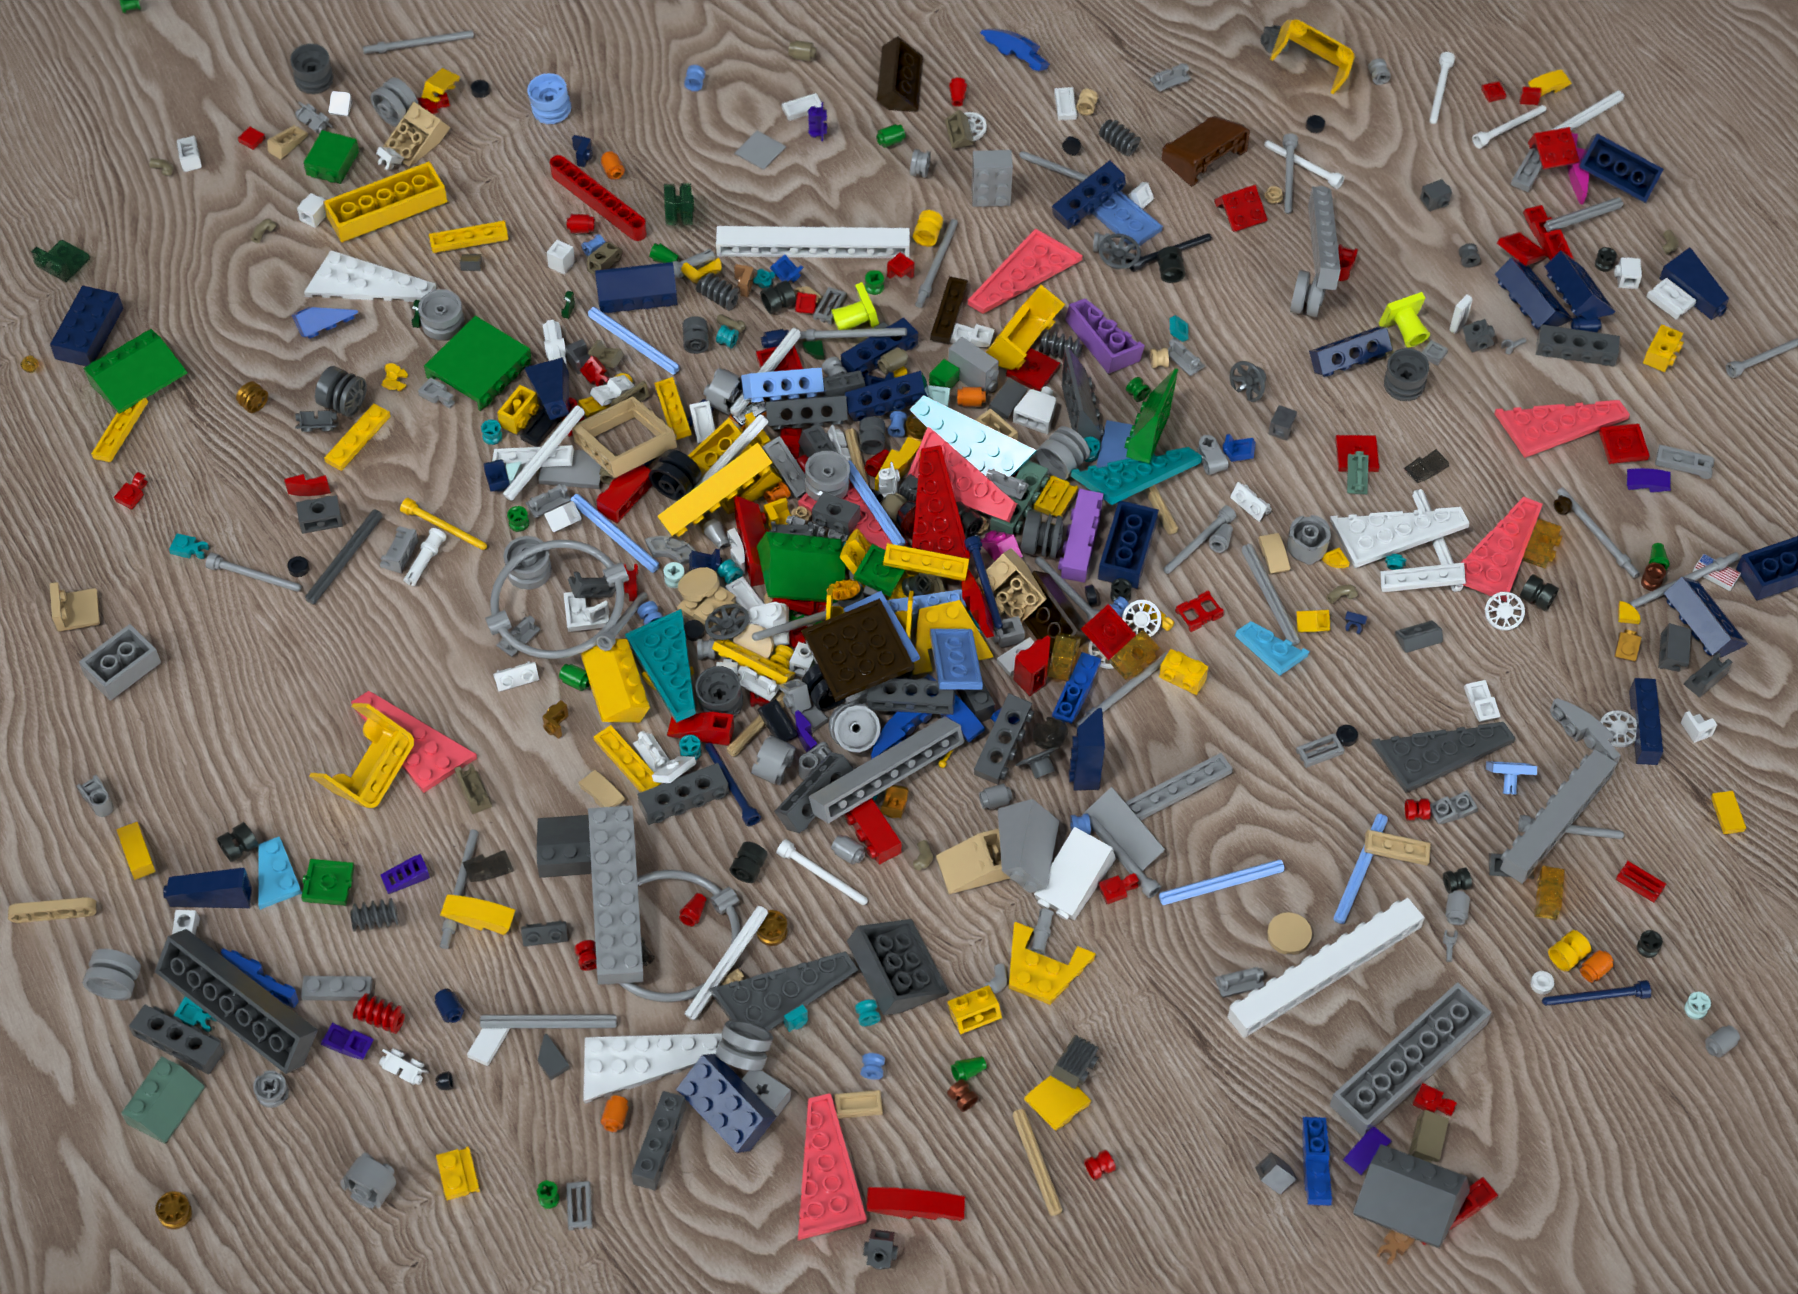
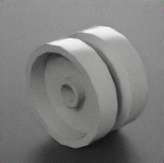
M395 77L387 80L382 87L377 88L370 96L371 103L378 115L385 122L395 127L402 120L412 103L418 104L412 90L403 81Z
M1300 270L1290 312L1300 314L1303 311L1304 304L1308 303L1306 309L1307 316L1317 318L1320 306L1323 304L1326 289L1316 288L1315 276L1312 285H1310V272Z
M445 289L428 292L420 300L418 311L421 318V326L424 333L430 338L448 340L453 338L464 327L462 303L459 296L454 292Z
M820 451L809 457L805 464V491L808 496L815 501H818L823 492L841 499L846 496L849 490L850 464L847 459L834 451Z
M523 536L514 539L505 548L503 556L505 565L518 553L543 541L533 536ZM549 550L538 552L524 559L507 576L508 580L514 586L527 590L539 588L545 584L550 578L552 571Z
M855 702L844 703L837 707L830 716L828 726L833 740L850 752H862L872 747L879 738L881 728L876 714L864 705ZM857 724V728L854 727V731H853V730H852L853 725Z
M98 949L91 956L90 968L87 969L82 983L88 991L97 996L111 1000H126L132 995L135 986L134 981L138 977L141 965L134 957L112 949Z
M727 1021L722 1031L724 1039L718 1043L716 1056L723 1062L740 1069L762 1070L767 1060L765 1051L770 1049L773 1041L772 1034L748 1022Z

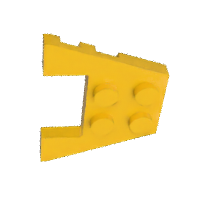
M960 600L918 609L915 649L920 659L913 663L915 669L912 670L913 675L932 671L928 649H932L930 629H972L978 661L993 658L992 652Z
M1015 922L1009 989L1051 1005L1069 986V983L1076 976H1079L1089 963L1091 964L1094 961L1096 953L1077 946L1069 965L1026 949L1034 929Z

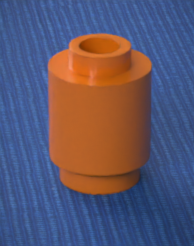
M612 151L602 155L601 164L607 177L612 180L621 178L625 169L619 156Z
M962 387V389H957V405H962V407H981L982 403L986 401V393L982 391L981 387Z
M1597 950L1582 964L1580 973L1590 983L1598 981L1613 968V958L1608 952Z
M613 1095L610 1097V1100H607L601 1118V1124L604 1126V1129L610 1132L623 1129L629 1109L627 1099Z

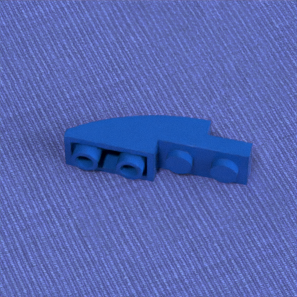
M985 29L980 32L988 43L998 47L1000 53L1004 55L1015 54L1019 59L1028 62L1029 67L1035 71L1046 70L1050 65L1049 62L1037 53L1040 46L1025 36L1003 29Z
M1081 652L1071 677L1066 682L1056 704L1052 717L1071 724L1074 722L1092 688L1093 680L1101 664V658Z
M929 674L924 677V679H928V680H930V681H936V680H935L931 675H929ZM930 694L929 696L934 697L937 694ZM955 695L954 714H941L942 718L945 716L961 725L963 738L968 742L985 731V727L957 695Z
M897 712L880 732L879 738L874 744L871 759L904 741L906 735L912 734L917 726L928 722L932 714Z
M224 948L221 950L222 957L282 1003L295 1008L299 999L296 990L288 984L281 985L271 976L265 975L262 965L258 961L245 959L235 950L228 951Z
M1303 1117V1170L1307 1205H1331L1332 1192L1329 1171L1330 1154L1327 1121L1325 1117Z

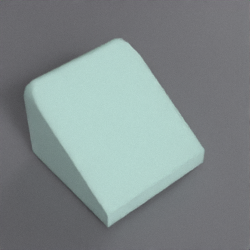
M521 462L506 465L510 484L522 471Z

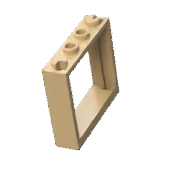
M633 396L577 423L572 428L575 443L614 478L664 454L666 450L677 447L675 440L677 435L674 434L673 428L668 427L663 419H659L652 410L645 407L643 402L640 403ZM634 417L656 435V437L618 456L613 455L594 438Z

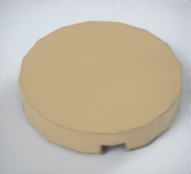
M707 567L693 569L680 579L678 583L679 593L684 600L690 602L702 601V598L706 596L709 598L717 591L720 585L718 575L713 569Z
M748 624L741 634L733 638L734 643L767 659L771 657L774 650L772 636L758 641L752 639L753 633L766 629L759 624Z
M1291 912L1281 913L1275 916L1269 923L1267 938L1273 949L1279 953L1297 955L1305 951L1310 945L1312 930L1307 920L1299 914Z

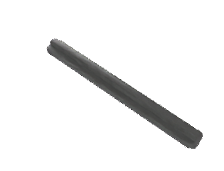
M376 509L371 511L305 596L308 603L315 604L382 519L380 511Z

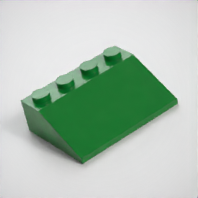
M152 329L143 332L138 337L126 342L124 345L83 368L91 387L119 414L137 404L143 398L149 397L188 374L162 338Z
M1174 369L1149 394L1147 401L1142 402L1140 413L1136 416V425H1132L1130 431L1131 437H1127L1124 448L1127 449V458L1150 463L1170 416L1179 369Z
M766 532L758 543L757 550L768 597L827 602V589L829 585L835 584L836 581L845 580V564L840 559L843 549L841 539Z

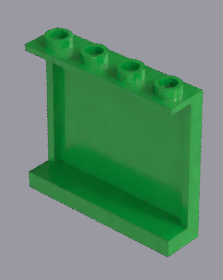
M475 315L424 365L427 379H435L437 377L476 401L478 410L482 411L492 403L499 393L505 390L511 381L518 377V374L525 367L530 365L532 358L529 347Z

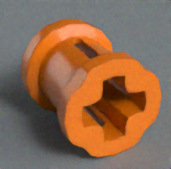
M779 482L772 490L764 492V498L767 503L782 498L788 499L791 496L788 487L783 482Z

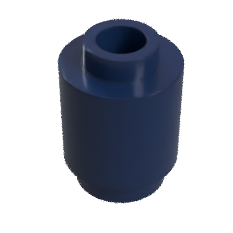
M1576 316V318L1571 319V329L1598 333V330H1601V319L1593 318L1587 320L1583 316Z
M777 329L764 332V336L761 337L762 347L766 349L777 347L789 331Z
M443 989L436 993L434 997L435 1005L443 1021L446 1023L458 1022L464 1014V1009L455 992H452L450 989Z

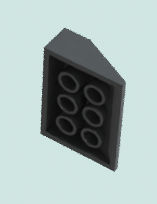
M1065 347L1061 385L1071 428L1078 432L1083 439L1085 437H1094L1100 442V437L1103 436V426L1098 423L1100 416L1098 408L1095 409L1094 406L1096 398L1095 393H1091V377H1087L1086 369L1070 348Z
M588 815L537 819V868L539 878L592 874Z
M912 919L857 926L848 938L847 943L883 1016L905 1012L949 993Z
M1381 1144L1370 1163L1353 1214L1440 1249L1470 1192L1467 1176Z

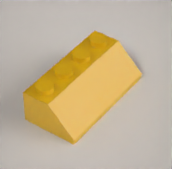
M615 639L616 642L609 651L601 650L596 645L580 653L602 722L640 723L650 709L628 639Z

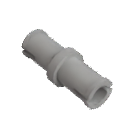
M1040 909L1037 926L1033 930L1035 935L1031 951L1041 955L1045 954L1047 938L1051 935L1050 925L1054 912L1050 909Z

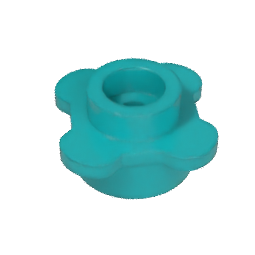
M759 269L757 270V276L753 278V282L760 288H768L772 284V279L775 278V273Z
M1391 554L1386 556V567L1391 570L1403 569L1407 559L1399 554Z

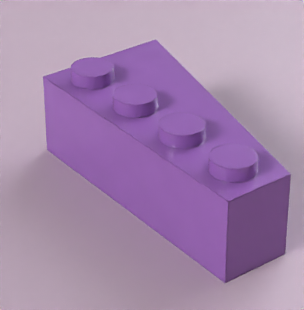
M1086 298L1069 304L1065 321L1108 374L1141 360L1145 345L1140 341L1138 343L1134 341L1132 335L1127 331L1123 332L1119 329L1115 321L1105 318L1103 316L1104 313Z
M1079 489L1076 506L1072 508L1070 520H1072V523L1068 524L1066 536H1068V541H1064L1062 553H1065L1064 558L1060 557L1058 569L1062 570L1061 577L1063 579L1083 583L1086 581L1100 523L1104 493Z

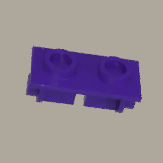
M821 102V107L811 106L808 110V133L811 137L821 136V142H823V134H827V123H823V121H827V110H823V102Z

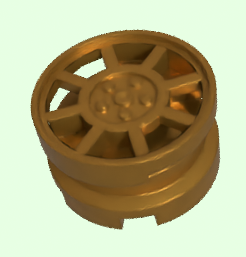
M250 381L239 389L236 400L247 412L256 413L266 404L268 392L257 382Z
M912 414L906 420V437L922 442L927 427L918 418L913 419L916 416Z
M767 910L768 915L756 933L758 939L763 944L776 946L781 944L787 937V919L779 911Z
M167 1192L156 1203V1214L161 1224L168 1229H180L192 1217V1207L187 1197L181 1192Z

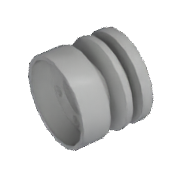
M1062 426L1036 450L1035 454L1039 465L1048 468L1049 476L1053 475L1066 480L1071 475V470L1079 467L1090 456V450L1078 432L1072 428Z

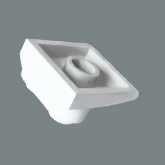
M771 602L747 610L749 614L748 624H759L768 629L789 622V607L783 603ZM789 631L772 636L774 648L777 645L789 644Z

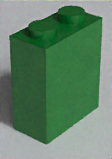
M322 130L303 162L306 175L342 184L359 153L357 139Z

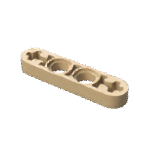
M84 897L12 904L8 907V920L15 923L89 917L96 914L97 902L93 898Z

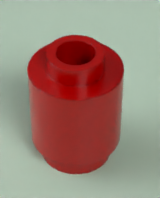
M571 214L570 218H567L566 226L567 229H570V233L589 234L595 230V218L589 214Z

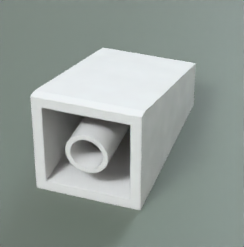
M1074 827L1051 865L1047 888L1034 893L1036 900H1038L1037 904L1046 909L1050 907L1056 910V914L1065 920H1068V918L1075 920L1098 887V882L1102 881L1116 860L1113 848Z

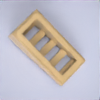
M293 125L267 140L268 152L282 159L308 137V133Z

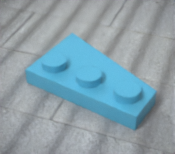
M1251 621L1238 629L1235 634L1236 638L1279 676L1308 657L1310 652L1304 648L1300 650L1292 646L1293 642L1287 639L1283 641L1275 637L1273 632Z
M280 836L259 844L258 906L259 909H263L302 894Z

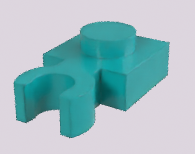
M176 533L169 552L172 555L189 559L192 554H195L199 559H205L204 552L200 550H209V545L203 541L197 543L196 537Z
M184 997L173 1015L188 1026H196L197 1023L201 1024L202 1029L206 1032H211L212 1030L209 1025L205 1024L207 1020L217 1022L216 1019L208 1013L205 1014L203 1009L187 997Z

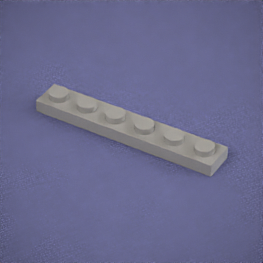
M1219 753L1125 803L1140 820H1143L1232 773L1233 768L1222 753Z

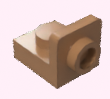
M735 264L734 273L735 279L738 280L737 286L740 288V294L743 297H749L754 283V267Z

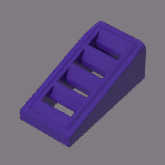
M421 854L415 855L380 874L388 894L430 878ZM410 870L411 875L408 876L406 871ZM402 874L404 879L399 880L398 875ZM391 877H393L395 880V884L393 885L391 884L389 879Z

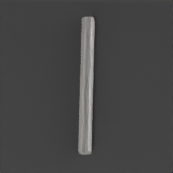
M1251 544L1244 545L1242 553L1286 639L1293 642L1292 646L1298 645L1300 637L1255 549Z
M615 1014L481 1015L480 1017L481 1028H615L617 1024Z

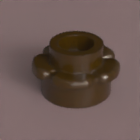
M1563 495L1558 496L1554 500L1556 512L1560 515L1571 512V499Z

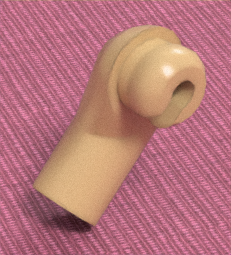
M808 286L796 287L794 289L796 298L797 292L817 294L816 304H819L823 296Z

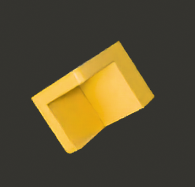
M786 498L763 505L766 522L770 530H772L771 521H776L777 525H788L786 519L791 514L788 510Z
M1329 610L1296 611L1298 632L1330 630Z

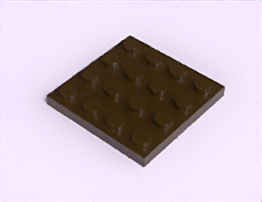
M880 598L801 630L835 702L915 670L914 664Z

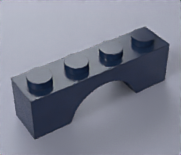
M1634 678L1629 690L1631 709H1634L1636 714L1637 727L1634 745L1636 764L1658 765L1663 754L1656 679Z

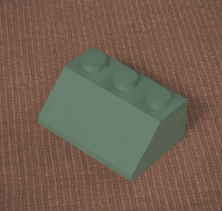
M161 1056L121 1114L127 1125L166 1144L205 1086L183 1067Z

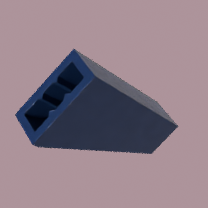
M1690 247L1663 266L1659 279L1663 281L1665 278H1668L1696 300L1694 307L1710 320L1717 316H1722L1726 312L1729 297Z
M563 357L525 367L528 379L549 419L567 416L569 414V371Z
M245 868L172 876L168 878V884L163 889V897L167 899L170 907L250 909L252 886Z

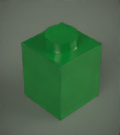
M943 359L929 373V386L951 389L959 381L960 368Z

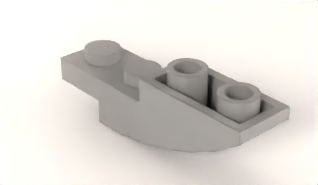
M1556 698L1552 703L1550 712L1552 717L1564 727L1566 734L1572 737L1575 742L1584 739L1588 748L1593 751L1597 750L1618 763L1621 755L1611 744L1614 735L1588 712L1567 701Z

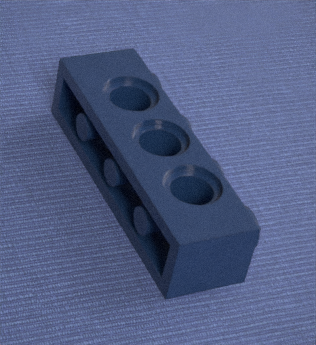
M1109 160L1053 204V216L1068 230L1078 225L1081 219L1086 215L1092 214L1096 207L1107 202L1110 196L1124 188L1126 184L1125 174Z
M903 317L886 328H907L906 336L869 337L841 354L842 367L846 369L847 373L861 371L864 378L870 372L879 368L878 360L882 355L897 347L905 351L913 349L918 344V331Z
M1377 326L1312 349L1309 353L1314 373L1326 377L1333 375L1335 370L1350 369L1352 364L1367 363L1369 358L1374 356L1375 358L1386 356V352L1393 349L1387 327ZM1368 342H1370V344H1371L1369 350H1367V344H1368ZM1353 348V354L1350 357L1349 351ZM1335 354V355H1336V360H1335V362L1333 363V362H1332V356Z
M921 371L845 392L848 413L854 422L861 421L867 417L882 416L887 412L902 410L905 407L915 405L923 395L930 398L927 380Z

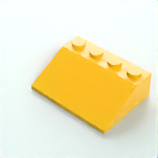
M728 418L688 455L699 466L701 478L744 432L741 426L732 419ZM751 441L738 456L755 444ZM770 465L771 469L762 477L759 474L753 478L754 482L745 489L741 486L736 490L738 493L736 496L753 502L764 496V492L772 490L782 481V478ZM734 497L729 501L724 499L719 502L728 514L735 511Z

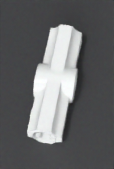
M548 320L543 324L546 357L549 361L563 357L567 366L564 338H562L560 324L554 320Z

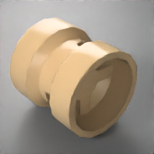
M1091 89L1082 90L1076 110L1082 115H1091L1094 112L1098 94Z

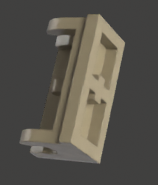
M469 764L467 771L463 772L460 766L454 769L457 782L473 815L491 808L493 805L478 772L475 771L474 765Z
M1424 1110L1417 1117L1409 1155L1430 1163L1432 1161L1438 1162L1441 1157L1449 1118Z

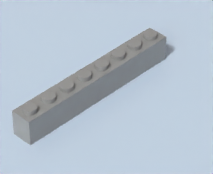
M1312 186L1308 211L1316 288L1336 290L1340 275V261L1331 188L1325 186Z
M944 716L809 796L813 814L823 821L830 823L963 744L964 739L961 725Z
M1594 750L1590 756L1586 754L1580 763V768H1574L1571 772L1570 780L1568 782L1563 781L1557 791L1559 793L1557 795L1553 794L1546 804L1547 807L1545 809L1541 808L1538 811L1534 823L1530 821L1524 829V835H1518L1512 844L1513 848L1511 850L1506 849L1501 857L1503 863L1500 870L1523 884L1611 778L1617 762L1597 750Z

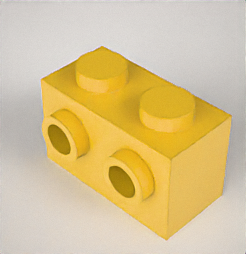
M1661 324L1647 350L1643 364L1663 372L1666 371L1668 366H1673L1677 357L1674 354L1675 352L1679 353L1684 344L1681 341L1684 333Z
M519 385L497 412L501 428L516 435L521 429H524L530 417L535 415L539 409L537 393Z
M1170 649L1161 663L1159 678L1197 695L1206 681L1209 666L1199 660L1186 656L1180 651Z
M989 985L947 1001L951 1018L960 1034L1002 1018L999 1003Z

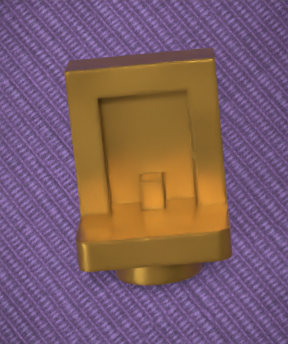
M1625 629L1624 633L1620 632L1618 634L1619 638L1614 657L1636 662L1642 637L1637 636L1635 631Z
M562 700L550 706L542 716L544 730L549 735H554L558 739L562 736L559 724L569 716L567 705Z
M892 785L887 788L885 799L881 805V813L889 818H902L907 805L909 789L898 785Z

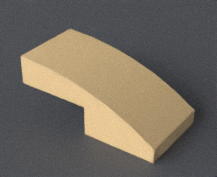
M1280 534L1259 536L1262 556L1266 559L1269 575L1290 571L1288 557Z
M596 770L578 782L580 788L591 795L595 803L600 807H616L625 800L623 795Z

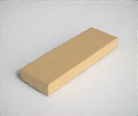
M1367 830L1365 833L1364 852L1426 866L1430 863L1431 843L1373 830Z

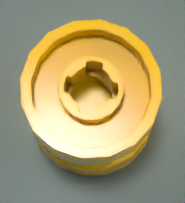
M924 210L920 213L913 232L915 242L926 247L936 244L939 231L943 225V218L938 212Z
M1571 930L1562 937L1561 941H1557L1549 948L1548 955L1556 967L1567 972L1578 963V960H1582L1591 952V945L1584 935L1576 930Z

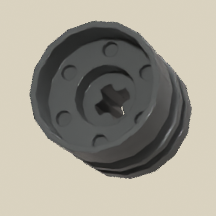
M308 43L299 46L292 52L290 62L298 89L307 94H318L329 89L334 77L328 51L323 46Z
M1403 348L1392 353L1388 359L1384 377L1386 392L1392 398L1399 401H1411L1421 396L1425 390L1429 373L1427 357L1422 352L1413 348Z
M330 366L323 372L317 383L315 401L322 407L330 410L334 409L339 414L352 417L357 413L364 401L367 390L366 380L355 374H348L345 370L336 366Z
M1028 510L1021 552L1034 555L1037 547L1041 546L1042 556L1045 557L1047 548H1051L1050 558H1056L1062 544L1064 532L1063 516L1058 515L1056 524H1052L1053 514H1049L1047 521L1042 522V512Z
M713 666L699 675L695 690L702 713L713 711L732 714L734 717L737 716L743 707V695L737 674L727 667Z

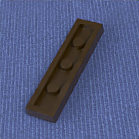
M949 276L930 340L950 343L968 286V280Z

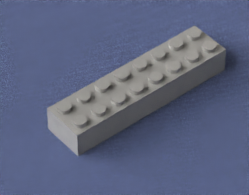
M633 806L588 808L598 985L643 982Z
M1457 982L1333 1094L1330 1106L1363 1137L1373 1126L1375 1127L1481 1031L1488 1024L1492 1012Z

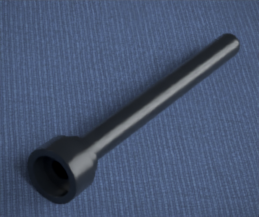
M1208 233L1173 246L1178 247L1182 251L1210 241L1212 235ZM1159 251L1140 256L1138 262L1129 267L1132 272L1138 271L1144 264L1157 260ZM1133 259L1127 260L1128 263L1133 261Z

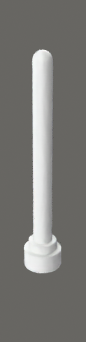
M1444 52L1440 55L1439 64L1442 68L1430 116L1431 124L1437 122L1448 70L1454 65L1455 56L1450 52Z
M1541 105L1487 133L1479 132L1473 135L1474 145L1479 149L1486 146L1490 139L1544 113L1546 106Z
M1265 141L1264 146L1286 158V149L1271 141ZM1294 154V163L1327 179L1330 186L1336 189L1341 187L1345 178L1344 175L1338 172L1330 173Z
M785 839L779 845L776 854L784 859L792 858L859 904H867L868 899L797 852L793 843Z

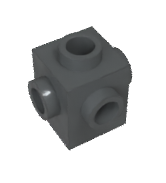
M1273 25L1272 27L1264 28L1260 41L1269 53L1273 52L1281 26ZM1288 39L1286 46L1281 52H1288L1290 39Z
M1486 319L1463 326L1466 343L1471 352L1494 345L1493 337L1496 336L1492 325H1488Z
M871 1229L869 1242L865 1241L863 1256H867V1265L876 1269L890 1268L892 1260L897 1259L898 1246L894 1245L895 1232Z

